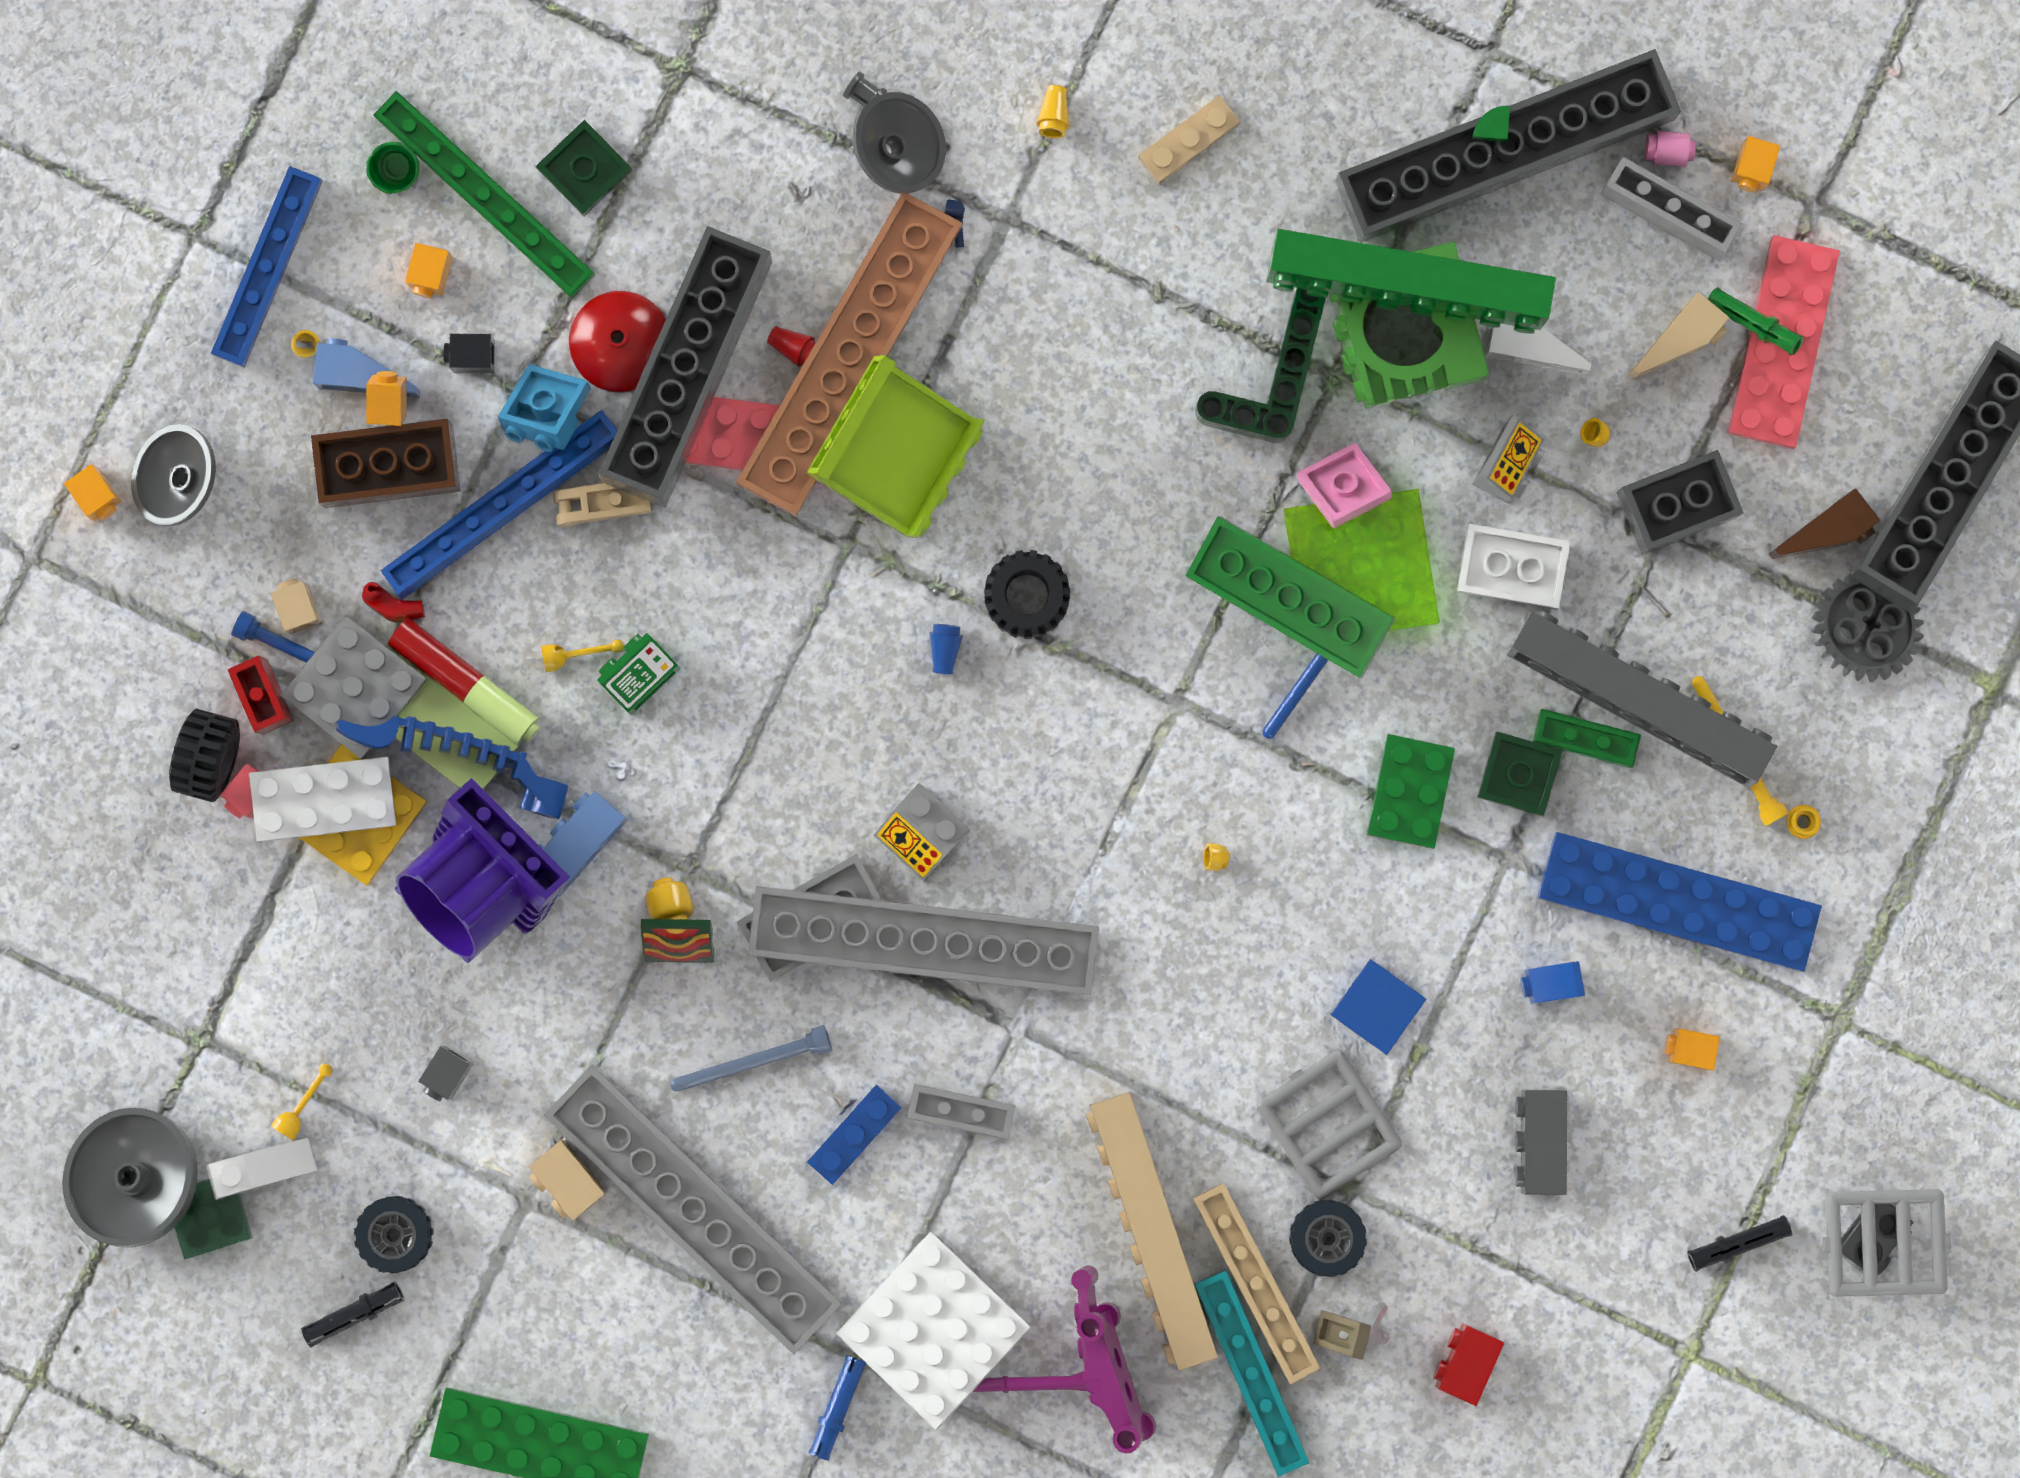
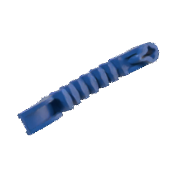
M393 716L385 723L376 726H362L343 720H338L337 732L360 745L373 749H382L389 746L396 738L399 727L404 729L400 749L402 752L412 753L415 731L423 733L420 750L431 751L433 737L436 736L441 738L439 752L450 753L452 742L460 743L457 757L468 759L470 749H477L479 751L475 763L487 766L489 754L494 755L496 760L493 771L504 773L505 768L512 769L510 778L518 781L525 789L520 809L544 817L560 819L569 786L536 776L525 759L527 753H517L509 750V746L492 744L493 742L490 739H478L472 733H460L455 731L453 727L446 726L443 728L436 726L435 722L417 721L416 717L411 716L406 717V719Z

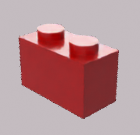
M258 655L227 669L254 733L265 735L294 722L287 702L281 696L282 691L267 658Z
M1464 1323L1460 1329L1454 1328L1447 1347L1451 1348L1446 1361L1440 1360L1433 1375V1379L1437 1380L1435 1387L1477 1407L1505 1342Z

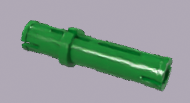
M1719 287L1710 293L1708 300L1730 317L1729 319L1757 334L1760 341L1764 343L1771 342L1788 352L1791 356L1795 355L1800 349L1804 337L1779 324L1778 318L1765 316L1722 291Z

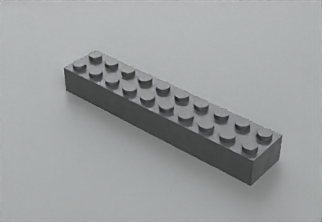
M1653 49L1510 105L1508 140L1506 142L1472 139L1474 129L1481 118L1479 117L1338 173L1335 182L1359 241L1363 243L1675 121L1681 110L1657 51Z

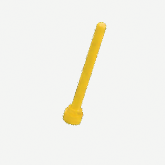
M1702 676L1694 677L1692 686L1698 696L1711 703V710L1722 715L1723 710ZM1761 777L1758 783L1750 787L1760 803L1758 809L1761 813L1758 816L1764 826L1789 814L1783 802L1779 803L1776 797H1771Z

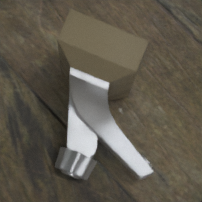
M1379 1302L1361 1321L1321 1310L1313 1344L1363 1360L1365 1351H1368L1370 1344L1384 1345L1390 1339V1333L1387 1329L1377 1328L1388 1310L1386 1303Z

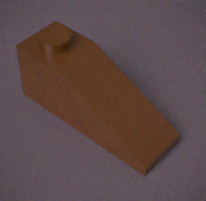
M1855 488L1771 551L1769 555L1772 559L1845 546L1855 540L1862 544L1876 533L1873 526L1881 520Z

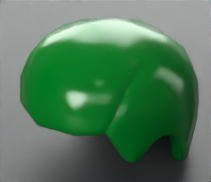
M386 142L377 146L372 151L366 161V174L372 185L384 193L394 194L403 192L412 187L419 176V160L413 149L403 143Z

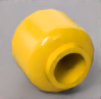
M671 877L661 878L653 882V888L645 895V903L650 919H689L694 913V906L687 885L680 881H673Z

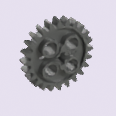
M1852 573L1844 578V582L1837 579L1832 584L1833 589L1827 588L1822 593L1825 599H1820L1816 602L1815 606L1821 611L1815 612L1811 619L1820 624L1812 628L1811 632L1821 634V638L1814 644L1815 646L1826 647L1827 650L1821 655L1822 659L1830 656L1834 658L1830 668L1834 669L1840 664L1844 666L1842 674L1844 677L1851 671H1855L1856 681H1860L1865 673H1867L1870 682H1874L1878 678V674H1880L1883 680H1887L1891 676V671L1896 675L1903 670V665L1908 666L1913 661L1910 654L1915 655L1920 650V647L1914 642H1919L1924 638V635L1915 630L1920 628L1924 621L1914 619V615L1921 608L1915 607L1912 611L1908 612L1851 578ZM1853 598L1860 599L1864 603L1865 611L1858 610L1854 606ZM1876 601H1879L1881 606L1869 625L1871 632L1863 638L1859 653H1857L1854 649L1866 629L1867 624L1865 621L1873 614ZM1884 613L1894 617L1896 626L1886 623L1883 616ZM1843 627L1849 630L1852 640L1844 639L1839 632V628ZM1870 643L1878 644L1883 654L1880 656L1873 653Z

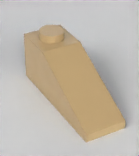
M1697 292L1628 376L1632 379L1638 378L1702 350L1709 342L1715 346L1728 329L1723 325L1730 317Z

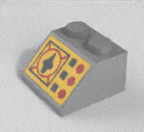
M1512 415L1504 424L1473 485L1506 503H1509L1514 496L1520 499L1529 483V480L1524 478L1529 467L1531 466L1536 469L1545 453V450L1540 448L1545 439L1518 417Z
M918 783L875 832L874 836L919 878L925 881L965 838L970 829L923 785Z

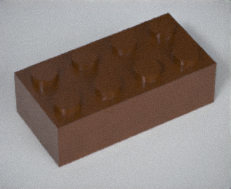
M448 419L407 423L401 426L391 425L311 435L318 503L324 508L461 492L453 424Z

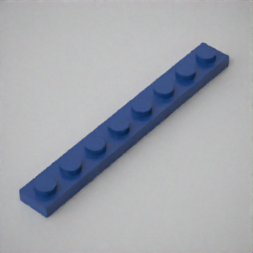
M603 410L599 411L576 428L564 450L553 448L551 452L544 451L380 571L399 598L403 600L607 452L617 433V429Z

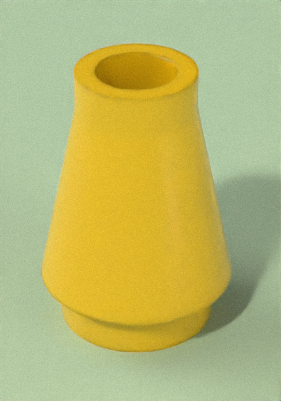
M1050 85L1047 87L1046 96L1036 125L1039 127V134L1044 137L1062 138L1066 135V130L1070 128L1066 97L1067 89L1063 86Z

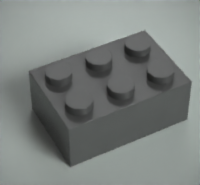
M1718 450L1623 486L1616 492L1641 555L1719 526L1744 514Z

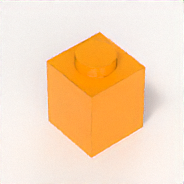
M1747 136L1742 142L1731 181L1738 183V187L1747 192L1757 193L1758 190L1764 191L1770 183L1781 145Z
M415 243L405 280L409 288L413 289L412 293L432 299L433 294L443 296L453 258L448 250Z
M393 371L377 372L376 375L371 376L366 384V424L401 426L407 417V377L397 376V373Z
M93 464L63 483L86 517L93 521L96 519L102 521L110 517L117 511L115 506L122 502L101 470Z
M1674 1028L1673 1035H1667L1664 1054L1669 1055V1063L1714 1071L1720 1036Z

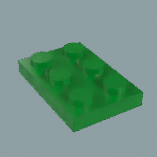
M1387 734L1366 835L1435 849L1455 748Z

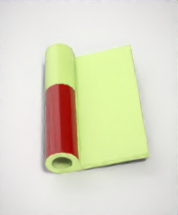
M410 618L405 619L395 630L388 642V649L427 679L426 683L398 717L406 719V717L411 716L416 717L417 721L435 722L436 726L443 728L446 726L453 727L455 731L460 733H472L478 739H490L493 742L492 744L509 746V750L514 752L523 741L529 743L540 729L537 725L539 717ZM398 727L395 739L402 743L404 729ZM415 731L412 752L458 788H461L472 778L484 790L498 773L493 771L496 760L494 755L489 754L487 766L475 763L479 750L474 748L470 749L468 759L457 757L460 743L452 742L450 753L439 752L441 738L434 736L431 751L420 750L423 733Z

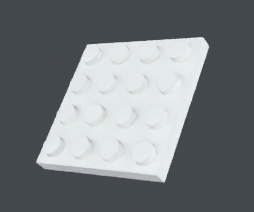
M930 1232L836 1334L935 1430H938L1032 1327L937 1236Z

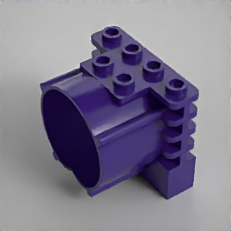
M472 778L446 800L441 812V820L432 837L433 844L397 875V886L394 888L425 930L448 950L462 957L466 963L471 962L512 923L522 933L531 932L546 918L558 894L564 890L570 879V876Z

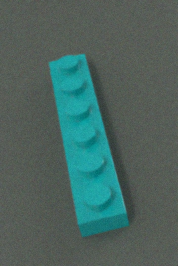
M1223 1270L1194 1283L1277 1476H1282L1309 1464L1310 1462L1227 1271Z

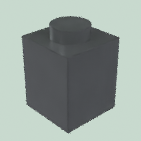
M440 1046L418 1082L425 1086L423 1092L439 1102L442 1098L451 1100L474 1064L446 1046Z

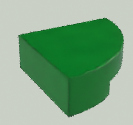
M1499 106L1485 113L1478 121L1472 139L1506 142L1508 140L1510 106Z

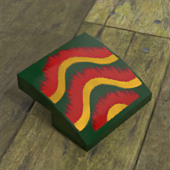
M641 919V938L645 962L714 963L713 927L711 920Z

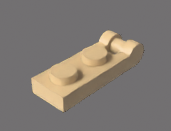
M605 483L553 492L554 503L558 504L559 514L556 515L558 527H571L581 523L652 513L651 502ZM581 500L582 510L572 512L571 502Z

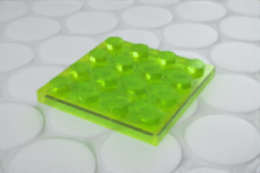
M1419 488L1392 492V499L1334 529L1315 504L1283 509L1290 557L1396 617L1388 632L1440 623Z

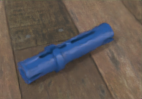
M850 1355L845 1357V1362L824 1416H820L817 1423L820 1426L812 1447L808 1452L827 1461L830 1459V1454L839 1432H843L845 1425L842 1423L863 1369L867 1364L865 1361L858 1360Z

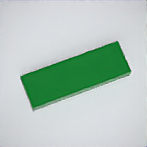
M1540 709L1532 742L1633 768L1641 734Z

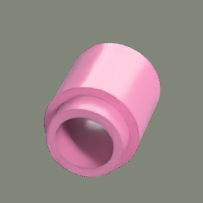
M1656 131L1655 134L1648 133L1644 159L1645 161H1652L1653 165L1686 167L1688 161H1694L1696 141L1690 140L1689 133Z

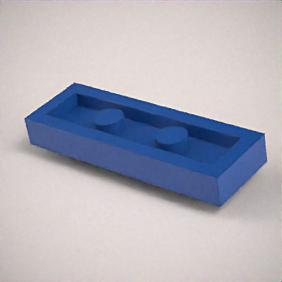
M875 1085L807 1163L833 1185L902 1107L878 1085Z

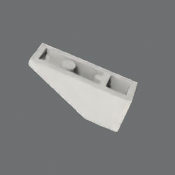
M1500 324L1499 328H1490L1485 357L1586 376L1591 369V363L1543 327L1541 330H1535L1534 334L1514 331V326Z
M308 1138L242 1154L206 1166L215 1200L317 1171Z

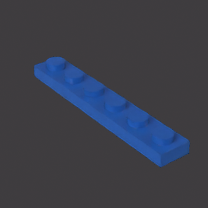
M292 166L288 167L212 348L211 354L213 356L245 368L323 182L321 178Z

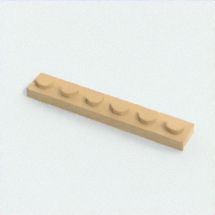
M1221 1183L1194 1197L1193 1200L1289 1384L1321 1369L1225 1184Z

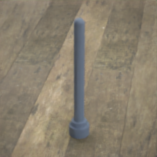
M825 1025L812 1028L811 1033L805 1034L806 1038L674 1078L670 1082V1087L673 1091L678 1092L808 1051L811 1054L817 1052L818 1055L831 1052L832 1046Z

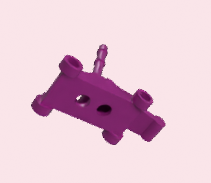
M1087 1265L1074 1272L1071 1278L1072 1285L1077 1289L1078 1303H1075L1074 1316L1077 1323V1332L1081 1337L1078 1339V1354L1080 1359H1083L1084 1371L1070 1376H1003L1002 1378H985L973 1392L1088 1391L1090 1393V1402L1105 1412L1114 1430L1112 1439L1115 1448L1125 1454L1132 1453L1139 1448L1142 1441L1149 1439L1155 1433L1156 1421L1152 1415L1141 1410L1115 1329L1120 1323V1310L1115 1304L1110 1302H1104L1097 1306L1094 1284L1097 1282L1099 1275L1093 1266Z

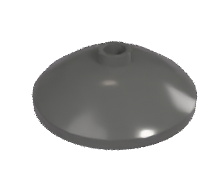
M889 92L871 99L859 111L853 127L854 152L862 170L875 184L890 192L908 194L924 189L938 177L945 162L946 141L940 122L927 105L911 95ZM886 144L891 148V154L888 152Z
M182 424L166 426L149 437L135 459L131 475L133 500L142 516L158 525L176 526L187 522L201 510L211 494L216 473L215 455L208 439L197 429Z

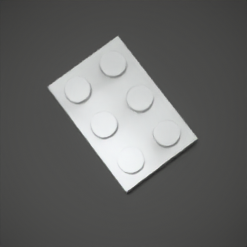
M1469 523L1456 592L1558 610L1570 541Z

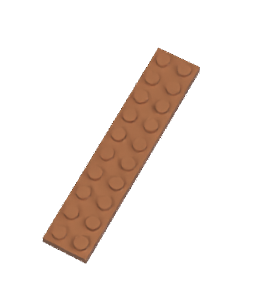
M909 194L900 195L738 477L736 484L739 487L795 517L798 516L817 483V480L806 474L873 357L880 355L888 357L963 227L962 222Z

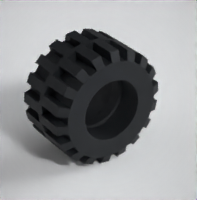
M1019 550L1015 551L1013 555L1009 556L1007 554L998 564L996 563L992 567L991 573L987 576L985 582V606L992 622L994 621L1002 632L1005 631L1015 638L1017 636L1024 637V639H1032V637L1036 636L1042 637L1050 630L1053 631L1058 627V624L1066 615L1070 600L1069 580L1062 571L1061 565L1058 562L1055 563L1051 556L1039 554L1035 550H1030V552ZM1031 575L1037 577L1047 588L1048 598L1046 604L1040 611L1034 614L1018 613L1008 603V586L1019 576Z
M197 708L189 714L178 734L171 758L169 781L173 792L212 803L220 797L231 777L239 749L240 728L237 719Z

